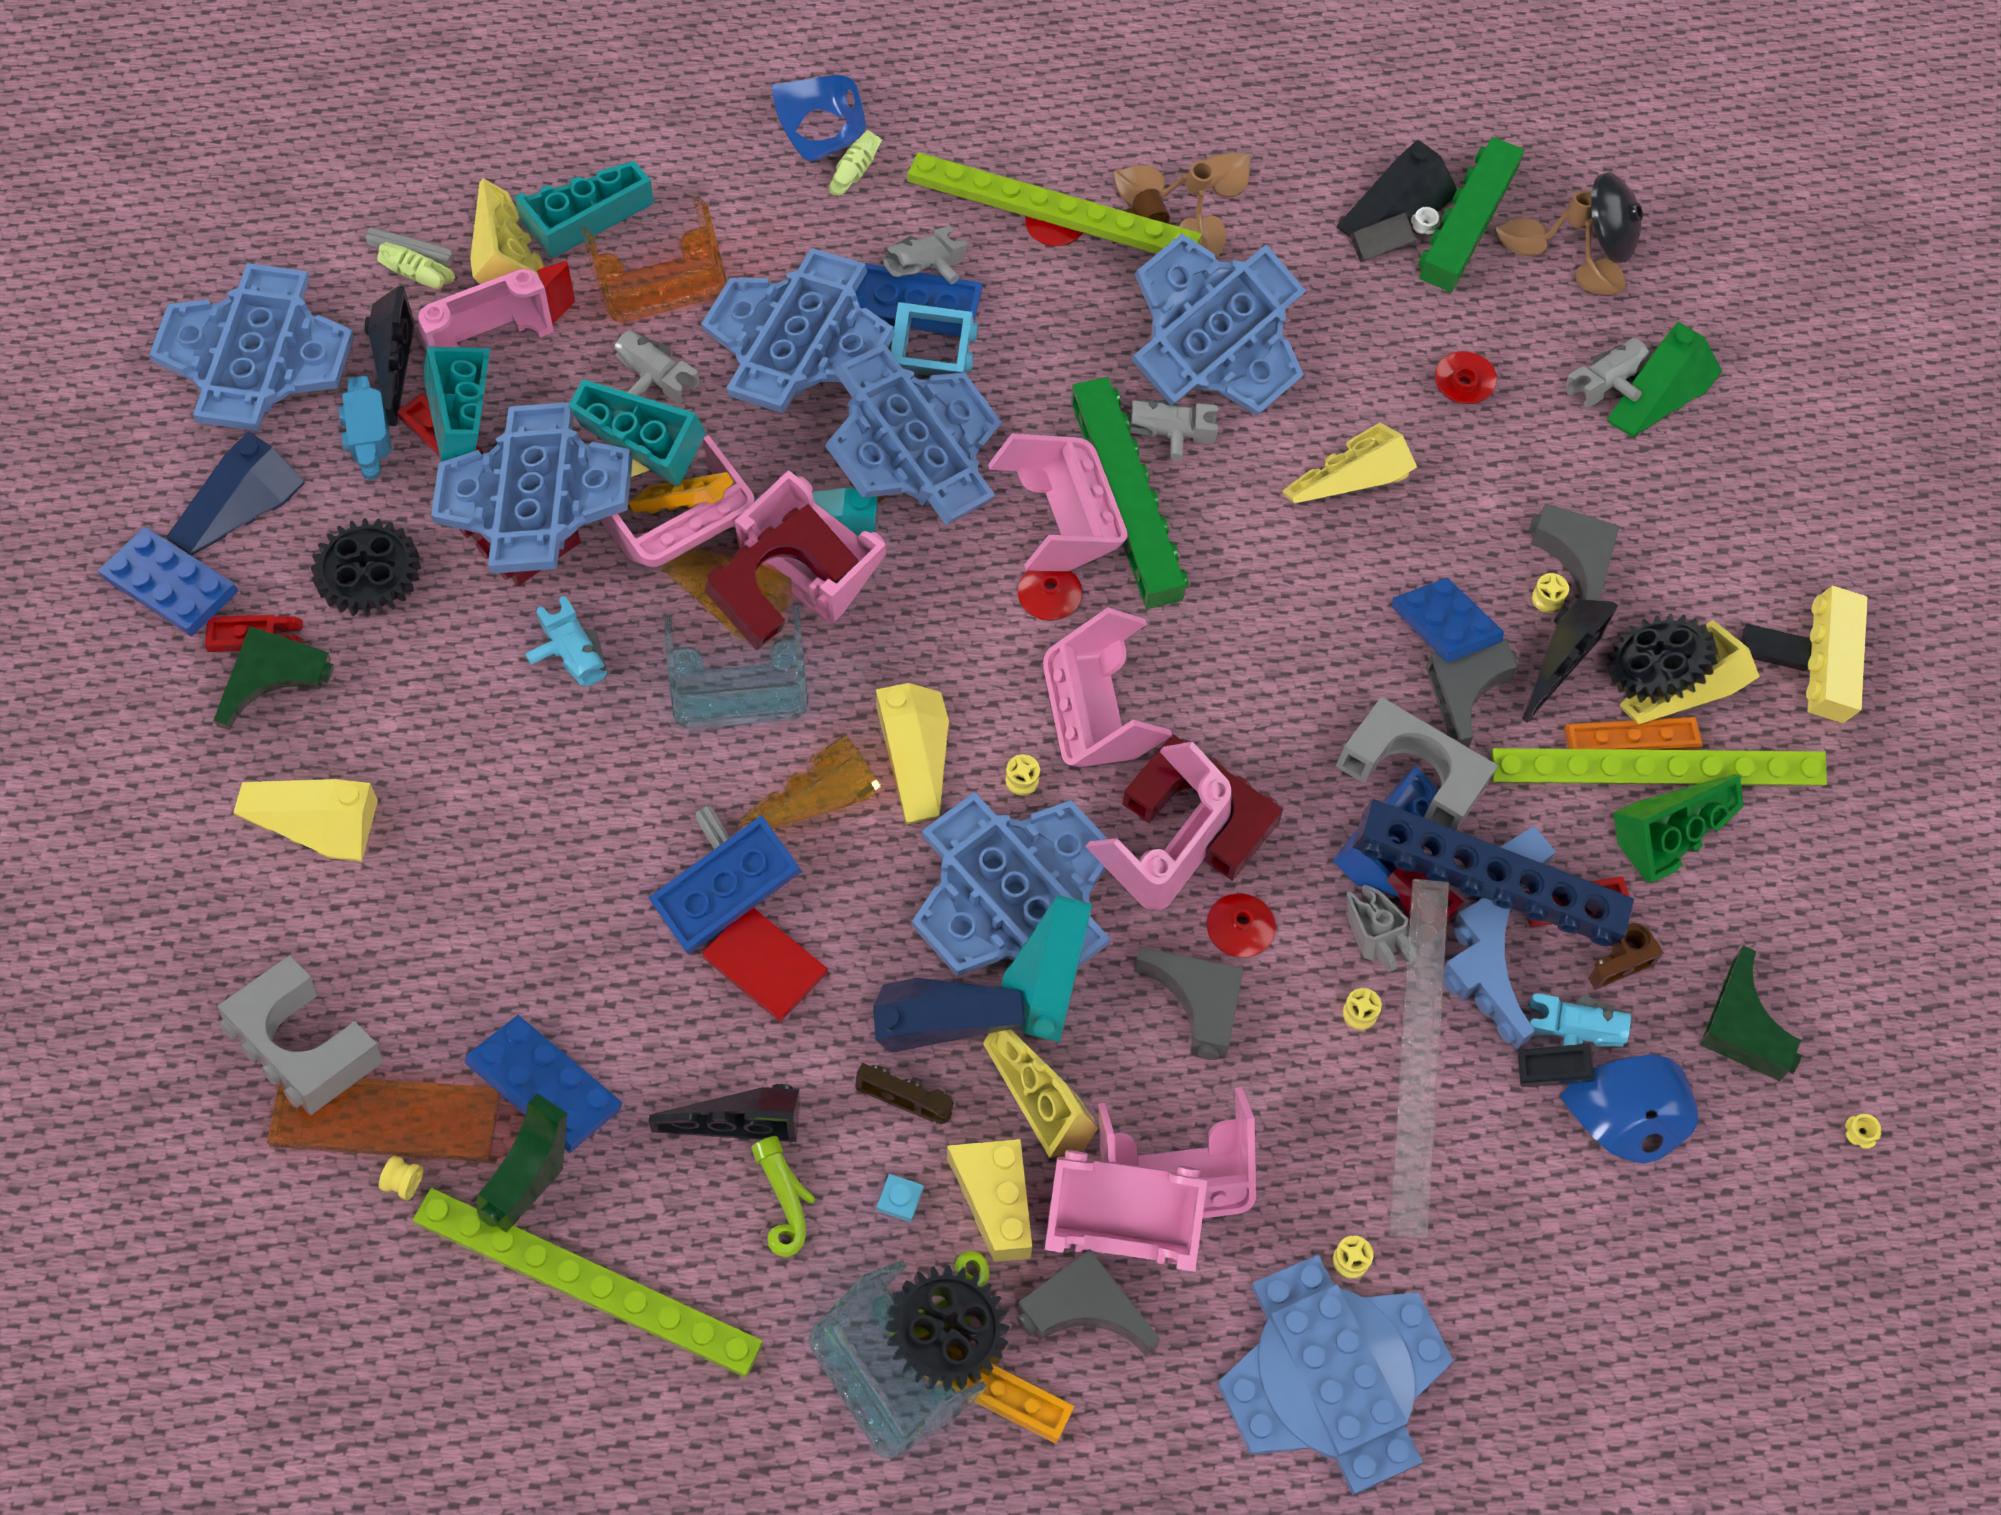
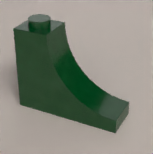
M249 626L213 720L216 726L230 730L245 707L270 691L285 687H308L319 690L322 682H329L334 669V664L330 663L329 652Z
M1743 945L1732 960L1700 1045L1775 1080L1781 1081L1788 1072L1794 1074L1800 1063L1802 1055L1797 1053L1801 1040L1780 1027L1764 1009L1757 995L1753 979V964L1756 951Z
M538 1093L527 1105L524 1122L513 1146L495 1174L477 1196V1213L482 1221L491 1227L497 1226L506 1233L563 1170L567 1113Z

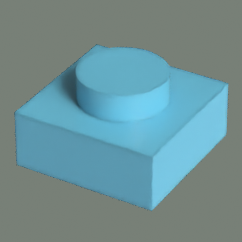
M889 1174L877 1205V1211L912 1223L924 1185Z

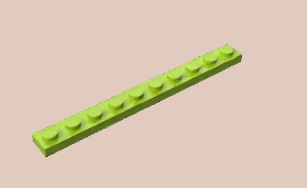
M920 152L917 153L907 173V182L1156 254L1181 234H1184L1198 244L1201 242L1202 233Z
M1493 748L1490 750V761L1498 765L1491 778V783L1697 785L1737 774L1741 777V785H1827L1826 751Z
M433 1188L429 1190L412 1220L415 1225L742 1377L747 1378L763 1346V1341L520 1228L512 1226L506 1233L497 1226L491 1227L482 1221L476 1208Z

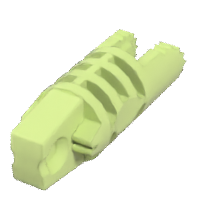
M867 130L849 147L836 165L837 171L829 185L830 193L836 196L843 195L852 183H857L873 162L882 141L881 138Z
M388 242L379 246L378 262L395 273L419 284L439 289L444 286L443 284H451L455 279V274L451 269L407 247Z

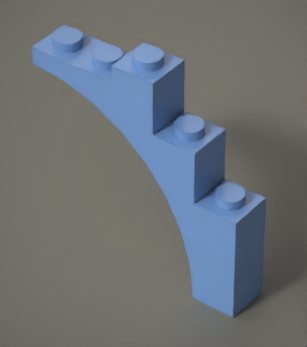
M1535 826L1501 846L1503 849L1545 865H1549L1556 853ZM1487 871L1488 876L1492 880L1497 881L1495 874ZM1520 883V887L1523 889L1525 885ZM1472 896L1480 900L1458 913L1452 926L1459 943L1469 948L1447 961L1441 973L1443 976L1442 981L1446 989L1453 995L1457 994L1461 1001L1474 995L1478 1009L1484 1015H1490L1497 1024V1031L1500 1037L1506 1043H1512L1516 1050L1529 1042L1535 1030L1520 1009L1509 982L1505 961V930L1510 909L1500 908L1494 905L1491 900L1481 896Z

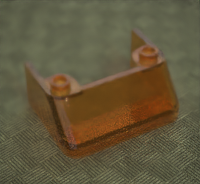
M699 196L692 198L700 227L689 230L682 236L680 248L683 257L625 273L623 264L616 255L611 253L598 254L593 234L586 226L580 227L594 278L606 310L613 320L625 323L719 296L727 283L708 205Z

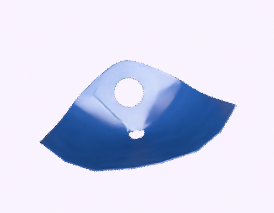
M835 74L772 85L774 105L778 119L791 143L802 158L808 161L818 160L852 144L864 133L866 126L864 110L857 85L851 78ZM848 89L854 94L855 104L853 108H850L847 103ZM817 109L833 113L840 118L843 115L847 120V123L843 124L841 131L835 137L824 140H807L798 134L796 130L806 114Z
M1655 1054L1629 1057L1593 1068L1594 1082L1570 1083L1561 1094V1100L1600 1145L1613 1155L1637 1163L1645 1164L1660 1160L1690 1137L1698 1124L1697 1104L1684 1070L1672 1059ZM1647 1111H1656L1657 1117L1649 1118V1120L1646 1119ZM1651 1134H1660L1663 1138L1661 1146L1652 1152L1643 1151V1140Z

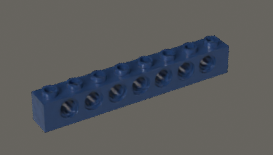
M1375 799L1369 803L1362 813L1352 847L1362 851L1369 858L1387 860L1394 863L1401 870L1415 871L1426 875L1432 882L1438 884L1447 883L1460 888V891L1466 895L1481 896L1489 899L1500 908L1518 910L1525 913V916L1531 920L1557 925L1558 929L1570 934L1578 933L1586 936L1593 943L1600 946H1613L1626 935L1634 898ZM1389 834L1397 836L1400 844L1393 842ZM1421 846L1430 849L1433 856L1425 854ZM1454 858L1462 861V863L1465 866V869L1460 868L1455 863ZM1487 871L1494 873L1497 881L1492 880L1488 876ZM1520 883L1527 886L1530 894L1521 889ZM1552 896H1556L1561 901L1562 906L1556 904ZM1585 908L1589 909L1593 913L1594 918H1591L1586 913Z

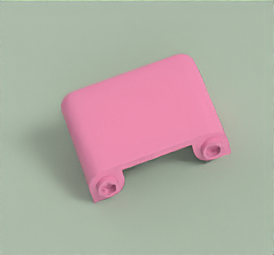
M530 269L516 270L430 303L420 310L418 316V335L425 352L427 346L459 347L457 342L514 321L519 332L529 328L536 331L539 337L553 333L554 329L545 288L539 276Z
M788 470L734 521L739 549L745 545L750 548L758 542V536L770 526L775 529L782 524L783 517L789 511L796 507L800 510L809 504L855 555L859 562L837 584L830 579L827 581L819 579L804 563L790 557L772 558L764 562L759 569L825 621L833 624L844 614L885 557L886 544L883 538L875 532L863 531L857 536L814 503L813 488L804 477H797Z
M1066 1150L1065 1157H1057L1045 1250L1063 1253L1064 1248L1069 1249L1071 1244H1075V1252L1090 1249L1095 1252L1156 1260L1159 1264H1164L1165 1257H1167L1168 1263L1177 1264L1176 1269L1195 1272L1207 1188V1179L1199 1176L1200 1169L1178 1166L1177 1172L1089 1160L1087 1159L1088 1153Z

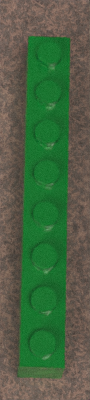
M1109 377L1072 384L1071 404L1084 439L1089 441L1097 451L1125 524L1127 539L1122 545L1145 608L1150 609L1183 601L1185 588L1189 587L1188 576L1184 569L1180 570L1177 562L1179 555L1176 544L1169 541L1167 520L1165 516H1160L1159 500L1156 491L1150 490L1148 469L1145 464L1140 463L1139 445L1136 438L1131 439L1129 418L1126 413L1121 412V400L1118 389L1112 388Z

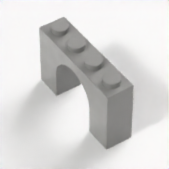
M1381 697L1344 746L1335 767L1365 784L1379 763L1389 755L1408 753L1421 757L1436 769L1442 784L1424 818L1457 831L1489 784L1498 765Z
M289 955L219 1004L217 1007L222 1017L219 1025L229 1039L232 1040L236 1037L242 1043L240 1047L251 1062L258 1060L263 1065L262 1071L273 1085L280 1083L285 1088L283 1092L295 1108L302 1106L312 1115L383 1062L377 1043L355 1021L327 1042L312 1050L292 1052L279 1048L273 1043V1037L279 1025L290 1015L317 997L311 976Z

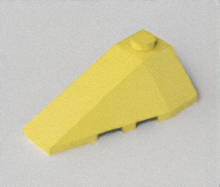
M484 178L479 183L470 256L473 278L479 284L520 269H530L537 274V270L543 268V262L539 254H531L527 246L532 239L529 233L523 232L517 225L520 219L509 193Z
M1378 423L1345 443L1349 448L1345 453L1331 454L1325 458V468L1322 470H1309L1282 490V492L1293 503H1299L1391 482H1399L1408 477L1409 472L1417 468V465L1403 435L1382 423Z
M1712 620L1705 625L1708 632L1713 633L1718 649V654L1716 655L1718 664L1712 665L1713 675H1704L1706 679L1705 684L1695 683V692L1687 689L1684 690L1682 699L1676 694L1671 695L1670 702L1666 703L1664 697H1659L1655 704H1652L1650 697H1647L1640 703L1637 695L1630 699L1626 697L1620 704V707L1639 725L1732 695L1760 677L1749 648Z
M911 683L876 689V708L906 825L940 818L949 726L942 693Z
M340 779L242 782L234 815L266 830H272L289 838L290 841L309 847L327 858L362 862L378 799L371 784Z
M1011 1029L989 1033L983 1045L1049 1158L1064 1155L1066 1150H1084L1098 1130V1127L1079 1096Z

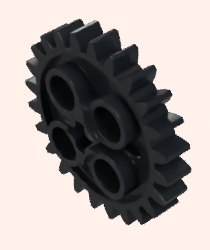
M364 518L362 525L358 527L353 520L350 521V529L345 530L340 525L337 526L339 532L337 536L327 533L326 536L329 544H318L321 553L313 554L312 557L315 564L310 568L314 575L312 577L314 585L320 597L326 599L329 607L336 604L339 613L349 608L353 617L359 609H363L365 617H369L370 611L373 608L381 615L383 613L382 606L387 604L391 609H395L393 600L397 598L401 601H406L403 591L413 592L415 590L412 581L420 579L417 570L421 569L418 559L420 556L411 536L406 537L403 528L395 530L392 522L383 528L380 519H377L372 526L369 525L367 518ZM387 578L385 581L378 582L381 579Z
M1669 614L1665 621H1661L1657 615L1654 618V623L1651 624L1643 619V627L1637 628L1631 625V634L1621 633L1619 636L1622 643H1613L1614 652L1608 653L1610 662L1607 663L1613 685L1617 686L1619 693L1625 691L1628 699L1637 695L1640 703L1647 697L1651 698L1652 704H1655L1659 697H1664L1666 703H1668L1673 694L1682 699L1684 690L1687 689L1695 692V683L1705 684L1706 679L1704 675H1713L1712 665L1718 664L1716 657L1718 649L1713 633L1708 632L1705 624L1699 626L1696 618L1687 622L1685 615H1682L1677 621L1674 620L1672 614Z
M947 1265L943 1274L939 1276L938 1271L933 1266L928 1272V1279L919 1271L914 1277L915 1284L906 1280L902 1286L904 1293L896 1292L893 1301L898 1306H890L887 1311V1315L895 1320L888 1321L885 1326V1330L895 1334L889 1337L887 1346L899 1347L893 1356V1360L905 1358L907 1362L902 1372L906 1373L914 1368L917 1371L914 1382L918 1383L926 1376L929 1377V1389H933L939 1380L942 1381L945 1392L949 1391L953 1381H956L960 1390H964L967 1385V1377L977 1385L982 1379L980 1371L989 1376L994 1369L990 1362L998 1364L1003 1356L998 1350H1004L1008 1341L1000 1336L1005 1335L1010 1326L999 1323V1321L1005 1318L1007 1310H996L995 1307L1000 1302L1001 1297L989 1298L987 1294L992 1285L989 1283L980 1288L977 1285L979 1274L973 1276L969 1281L965 1279V1268L962 1267L958 1275L953 1276L950 1265ZM932 1297H943L947 1300L949 1307L946 1309L938 1308L934 1305ZM918 1310H924L926 1315L919 1314ZM972 1315L976 1317L981 1323V1328L974 1329L968 1326L965 1322V1316ZM945 1323L952 1325L949 1333L942 1330ZM913 1328H925L930 1334V1339H918L913 1332ZM970 1341H975L977 1346H972ZM955 1347L959 1349L963 1359L960 1361L951 1359L946 1352V1348Z

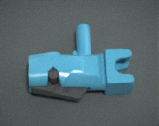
M565 596L559 598L562 608L557 614H549L545 608L538 607L536 614L539 623L547 637L552 641L526 652L525 656L529 664L532 665L553 654L555 656L560 655L564 660L562 663L563 667L574 677L580 686H590L602 680L607 672L597 632L582 628L573 607Z
M1538 993L1532 995L1529 1000V1007L1540 1011L1544 1016V1019H1532L1530 1021L1535 1030L1534 1035L1564 1037L1563 1046L1582 1044L1583 1041L1593 1042L1596 1047H1623L1624 1043H1627L1631 1014L1586 995H1583L1574 1004L1559 1001V997Z

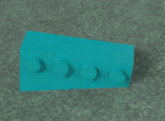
M635 161L597 171V176L587 179L581 178V176L569 179L570 184L553 188L552 185L539 188L540 192L526 196L525 193L514 196L520 221L551 259L654 204L651 180Z
M427 346L423 379L441 462L476 451L490 348Z
M582 379L568 405L580 426L612 446L630 449L634 460L678 488L706 435L696 413Z

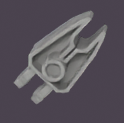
M1363 885V902L1351 891L1347 892L1349 924L1365 959L1372 961L1379 959L1388 972L1398 967L1396 958L1393 955L1397 951L1406 963L1410 964L1417 961L1413 945H1411L1407 938L1409 919L1381 891L1371 886Z

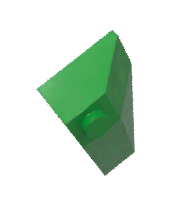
M1677 321L1632 383L1633 386L1642 392L1640 398L1637 401H1632L1624 395L1606 422L1634 437L1659 422L1661 418L1674 410L1681 409L1687 402L1704 395L1722 373V369L1705 337Z
M1733 774L1643 799L1613 812L1617 844L1646 882L1653 883L1676 872L1683 865L1680 858L1689 849L1697 852L1703 846L1700 839L1710 829L1719 831L1744 807L1740 775Z

